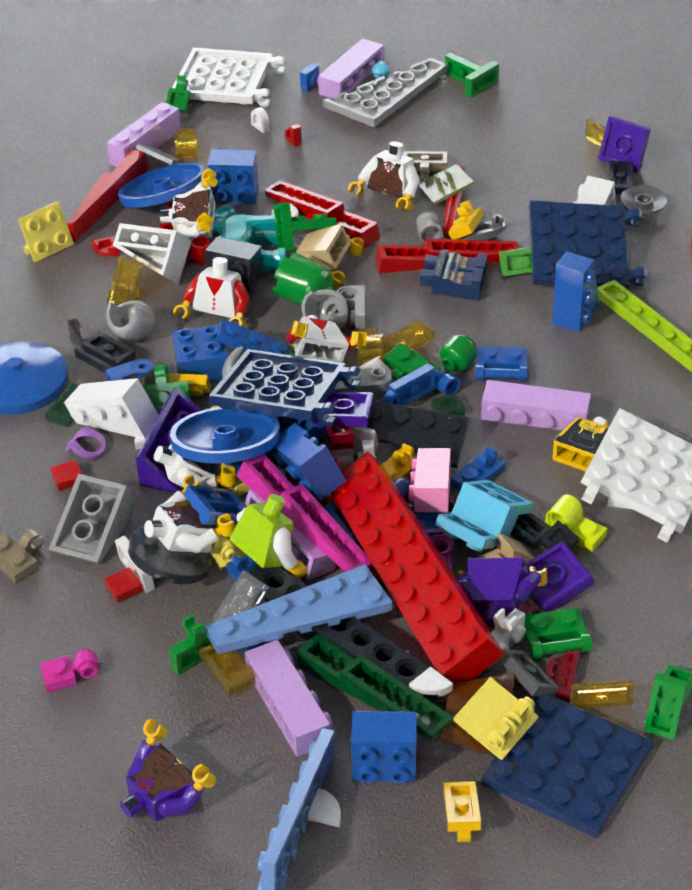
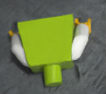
M270 494L266 503L250 504L239 512L236 517L238 524L229 539L262 568L284 566V571L299 579L307 574L306 566L300 560H296L292 553L291 535L294 525L288 517L281 513L285 504L284 498L279 495Z

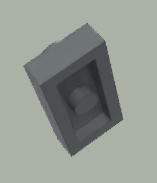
M503 649L505 654L498 660L506 667L508 674H514V678L524 686L523 689L528 695L535 698L547 695L555 696L559 687L525 651Z

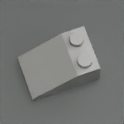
M78 474L48 550L100 564L115 543V540H117L129 523L138 497L127 485Z

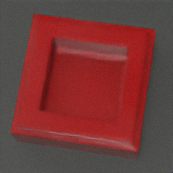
M76 460L50 467L51 475L58 491L73 487L78 474H82Z
M130 567L104 578L105 586L117 602L143 592L142 583Z

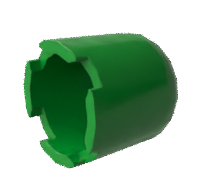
M292 252L290 258L284 257L274 274V278L278 279L276 287L272 288L274 295L299 306L302 305L304 296L310 291H334L333 276L330 270L296 252Z

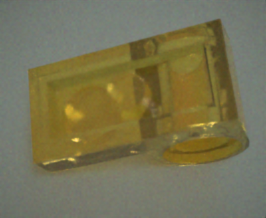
M198 128L176 129L174 134L176 158L199 157Z
M366 328L354 330L367 333L366 346L356 347L358 366L360 367L376 357L384 363L382 334H379V329Z

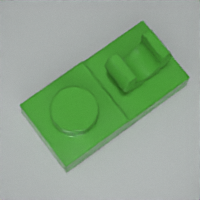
M530 247L499 252L502 276L532 272Z

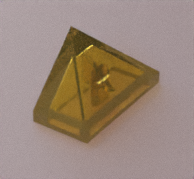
M591 117L586 118L585 137L601 148L605 127Z
M592 679L571 685L570 704L580 709L631 705L634 688L633 681Z

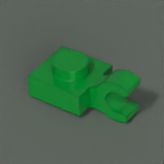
M178 75L176 87L169 88L166 103L179 108V113L186 114L191 96L190 91H187L189 81L186 80L187 76Z

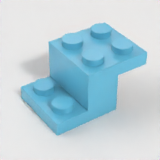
M489 480L463 482L452 513L438 515L435 525L443 529V533L446 536L466 541V545L473 550L494 549L497 547L498 534L501 533L510 537L517 517L521 514L530 513L534 503Z

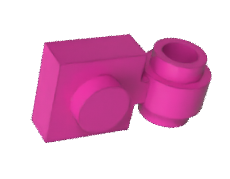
M83 649L76 654L72 663L69 655L40 663L47 693L77 685L76 676L85 679L95 677L100 669L97 654L90 649Z

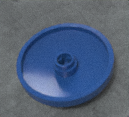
M180 163L149 171L128 181L119 189L118 196L120 202L126 207H149L167 204L173 201L176 195L184 194L194 189L202 181L201 176L205 168L199 163Z
M29 341L0 345V414L14 415L32 412L50 404L59 397L67 385L68 372L66 362L57 350L45 344Z
M211 408L190 414L179 420L170 431L171 446L174 452L181 457L196 462H238L260 456L275 447L280 440V425L277 418L270 414L247 413L244 410L233 408Z

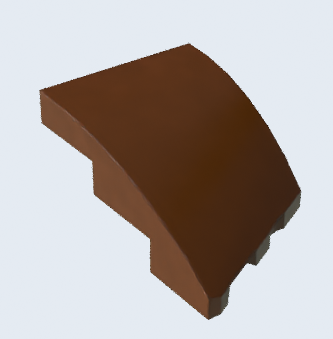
M514 674L491 677L509 693H513ZM490 677L453 683V691L445 695L442 710L454 718ZM454 721L438 736L439 741L495 757L491 751Z

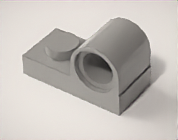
M365 285L343 286L339 288L337 292L343 295L347 302L350 325H355L356 332H365Z

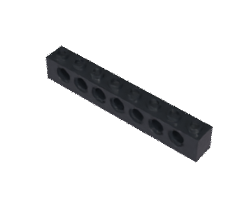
M256 564L241 576L242 596L256 606L308 587L301 579L293 577L284 571L282 567L262 568ZM355 617L341 619L340 624L328 626V623L311 627L312 631L305 633L294 631L307 641L316 634H320L355 659L360 655L364 656L408 687L409 683L429 667L433 668L415 658L411 652L403 650L394 644L387 636L380 635L371 629L366 622L359 621ZM424 694L423 697L432 702L438 697V694Z

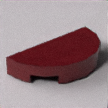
M567 651L563 656H559L556 659L552 658L546 667V674L559 687L555 697L571 703L581 651Z

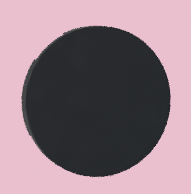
M144 527L135 530L129 540L128 555L139 569L152 577L154 574L173 579V584H192L205 579L212 565V555L210 552L170 551L158 537H147Z

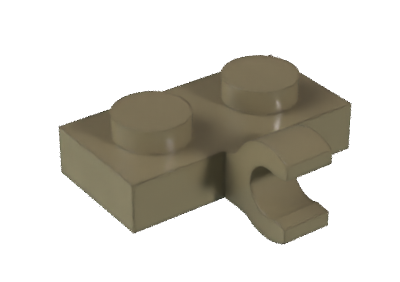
M403 151V155L414 160L416 171L420 170V183L429 178V170L440 172L447 169V152Z
M33 529L27 530L18 543L5 532L0 534V569L15 583H18L39 569L37 560L30 555L42 547L36 540L39 534Z

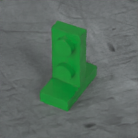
M453 53L445 55V63L448 64L445 74L465 83V95L470 98L499 81V63L491 61L481 67Z
M290 203L273 205L278 249L285 248V251L295 250L294 231L324 229L336 225V217L328 218L327 214L313 215V220H306L305 216L291 217Z
M668 664L664 674L657 673L644 731L672 740L675 739L681 713L692 692V671Z

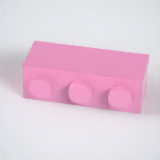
M418 448L417 459H412L409 485V502H414L415 512H448L451 448Z

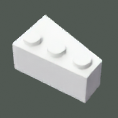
M138 378L80 384L64 402L71 417L77 424L91 425L94 428L144 439L150 433L159 416Z

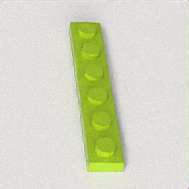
M612 280L597 287L599 300L692 372L691 338L617 281Z

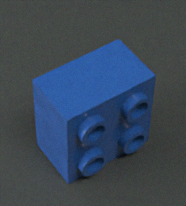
M211 149L208 169L217 174L215 177L217 185L214 187L210 186L214 201L217 203L256 204L259 190L256 151Z
M218 326L172 331L177 374L207 375L210 382L223 379L222 369L228 357L226 345L216 341Z
M353 711L351 735L353 781H363L366 783L374 781L416 782L417 712Z

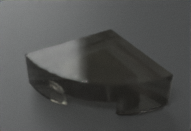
M76 318L67 321L70 340L80 349L82 343L87 338L84 339L81 336L80 328L82 326Z

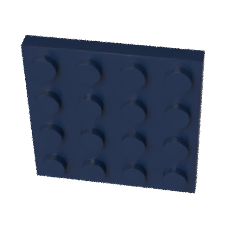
M551 695L536 697L533 708L534 713L539 716L538 719L502 760L495 756L482 775V785L597 839L651 751L653 741Z

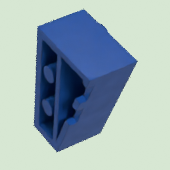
M566 251L556 264L552 324L580 332L585 324H589L592 314L599 306L595 262L593 259Z
M294 423L280 434L279 442L273 447L275 453L272 454V457L281 468L286 466L285 470L294 482L299 479V485L302 484L321 501L345 483L346 480L327 446L324 444L318 446L317 443L319 442L315 437L310 439L308 432Z

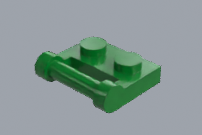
M579 608L525 615V638L533 660L553 653L580 649L582 652L592 651L591 636L587 633Z

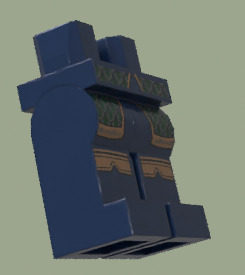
M440 249L439 256L426 255L424 269L420 273V285L432 287L431 294L439 295L440 292L447 296L479 301L487 272L488 254L478 253L477 258L461 256L455 252L447 254L448 250Z

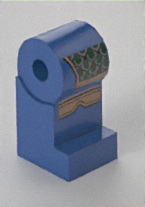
M147 359L131 361L105 370L106 381L138 378L142 386L153 385L155 382L153 363Z

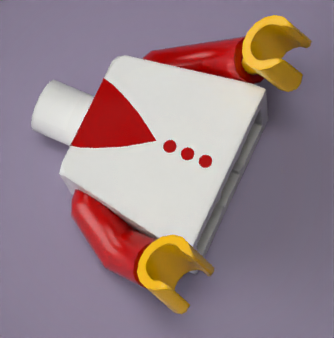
M217 257L213 259V267H208L202 273H198L182 298L183 304L177 305L173 313L175 316H178L180 310L185 309L182 319L186 320L191 316L189 306L193 305V310L231 318L230 322H239L240 326L247 328V323L243 317L247 315L250 295L244 283L241 282V275L238 272L227 270L228 260Z
M310 315L302 317L300 322L294 321L293 327L286 335V340L289 344H295V356L342 363L347 351L355 349L357 346H366L367 333L352 331V336L347 338L341 333L336 323L320 320L317 316Z

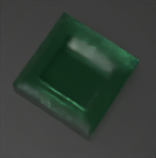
M456 393L431 399V406L434 411L465 416V409Z

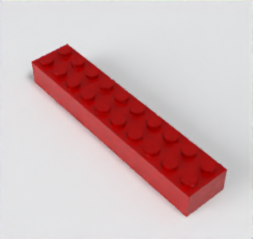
M367 451L341 472L346 482L330 494L436 671L452 683L470 681L505 653L385 467Z

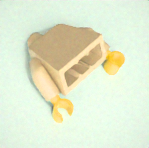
M339 224L307 233L300 246H295V250H291V256L292 252H296L329 269L333 276V288L338 290L341 284L345 282V275L342 271L332 272L331 270L337 268L349 246L352 255L360 256L364 242L359 237L350 239L343 225Z

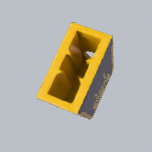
M595 417L593 421L576 418L554 439L552 460L587 471L609 429L607 421L602 417Z

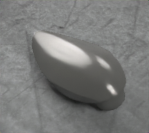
M493 215L491 221L479 223L472 234L463 236L460 240H490L495 238L505 229L503 216Z

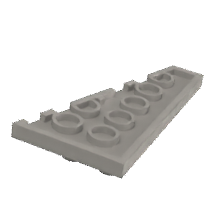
M429 58L411 65L408 71L401 72L399 70L393 72V77L386 79L383 76L357 86V91L352 93L342 92L339 94V98L334 100L330 98L324 99L323 107L347 116L350 119L365 123L368 126L375 127L445 74L448 64Z

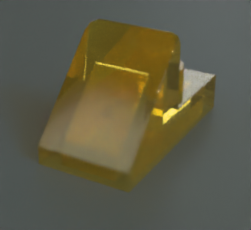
M119 256L106 303L113 302L114 305H120L128 301H135L142 295L145 289L138 287L144 263Z

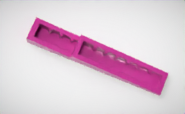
M265 454L243 461L237 477L266 502L270 494L279 495L284 498L285 504L281 513L288 517L296 529L322 550L345 572L365 564L368 569L371 568L373 564L369 557L302 484L294 487Z

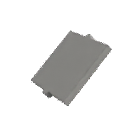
M139 143L136 146V149L169 164H177L180 161L179 158L150 145Z

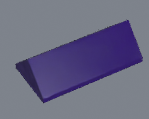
M177 387L169 395L136 457L139 486L174 493L179 491L181 487L168 479L165 465L154 460L155 451L159 446L169 448L171 445L170 431L172 427L182 418L202 411Z

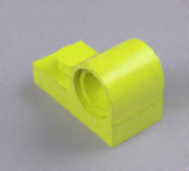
M563 495L547 512L545 523L552 527L559 520L580 538L576 545L593 552L607 536V528L582 517L583 508L581 503L571 495Z

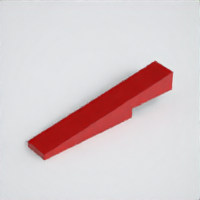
M129 149L113 173L103 172L67 222L73 242H76L119 200L118 191L124 184L148 171L146 153Z
M278 181L264 190L266 196L279 203H292L298 209L299 214L310 220L314 219L313 215L327 214L328 218L336 217V225L342 224L350 239L359 237L363 240V249L380 239L377 222L344 211L342 202L283 181Z
M426 238L424 246L378 245L375 261L378 274L424 269L426 255L439 256L440 249L448 250L447 254L455 252L461 256L477 258L478 253L488 254L487 263L500 262V251L519 249L517 241Z

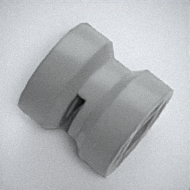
M425 212L417 218L416 226L423 243H425L426 238H442V229L436 214Z

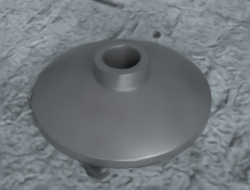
M640 185L626 189L621 195V203L627 210L636 208L641 209L642 214H654L666 207L667 197L661 190L655 187Z

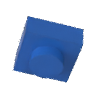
M311 63L300 71V87L302 91L309 92L318 85L319 65Z

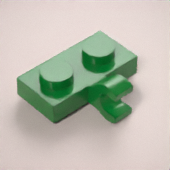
M401 342L384 357V364L393 369L391 372L392 383L428 363L435 367V370H440V367Z
M168 364L154 366L157 384L142 386L156 411L162 410L175 387L192 401L189 380L169 383Z
M193 614L182 620V625L188 638L179 641L169 649L171 669L178 676L216 653L215 648L206 635L204 624L201 622L197 625Z

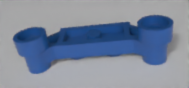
M428 363L388 385L389 390L381 402L406 406L436 388L450 397L458 392L460 380L452 374L435 370V367Z

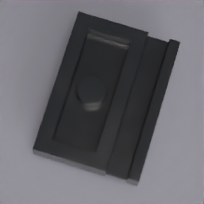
M100 331L82 343L80 349H74L76 358L103 373L107 369L136 359V351Z

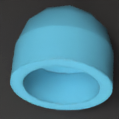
M383 61L376 63L372 68L373 76L376 79L383 76L386 78L390 74L387 64Z

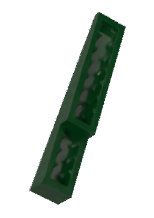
M316 634L297 650L299 667L374 709L384 712H417L416 732L432 741L453 723L451 715L367 658L360 655L355 659L320 634Z

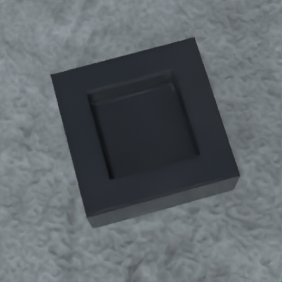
M557 520L539 540V544L546 550H549L563 541L571 550L579 542L580 538Z

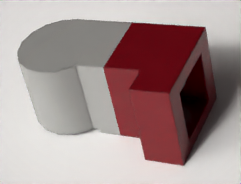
M327 426L329 452L333 458H338L339 468L342 472L354 463L352 426ZM337 429H344V430H345V432H335V433H333V432H334L335 430H337Z

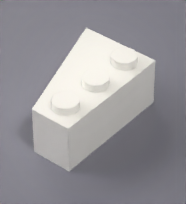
M587 176L585 183L581 184L578 189L577 201H573V203L615 205L614 182Z
M120 223L113 246L178 285L191 240L176 230Z

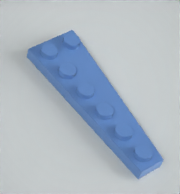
M365 564L206 625L205 630L216 652L221 654L257 645L264 641L269 642L281 639L285 633L293 631L305 633L312 631L311 627L325 623H328V626L340 624L341 619L356 616V619L389 612L392 610V601Z
M322 728L318 739H313L310 744L308 761L303 760L301 764L298 783L293 782L289 793L288 805L283 804L280 811L279 825L277 828L273 827L270 832L269 847L267 851H262L260 854L258 871H262V876L259 881L258 890H283L288 878L286 871L289 861L294 862L298 851L299 834L304 835L309 809L317 789L322 787L334 755V730Z

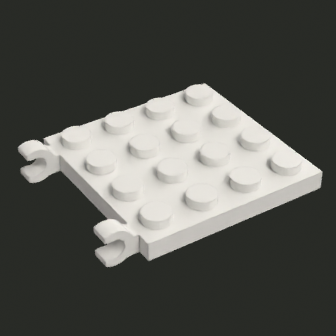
M193 48L179 75L187 76L186 80L189 81L187 91L191 93L190 99L202 102L240 103L242 105L253 104L256 101L260 106L267 107L270 104V99H264L262 96L268 97L270 90L260 89L269 68L277 74L284 73L285 67L277 65L283 64L284 57H272V54ZM177 80L175 81L172 88L176 87Z
M619 408L580 482L588 486L582 500L592 504L597 492L612 498L663 524L657 538L667 543L674 530L679 533L683 531L692 512V444Z

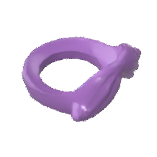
M91 425L80 429L74 439L68 441L66 451H72L86 460H94L101 457L106 451V441L100 433L91 429ZM85 437H93L100 442L101 448L96 452H88L77 442Z

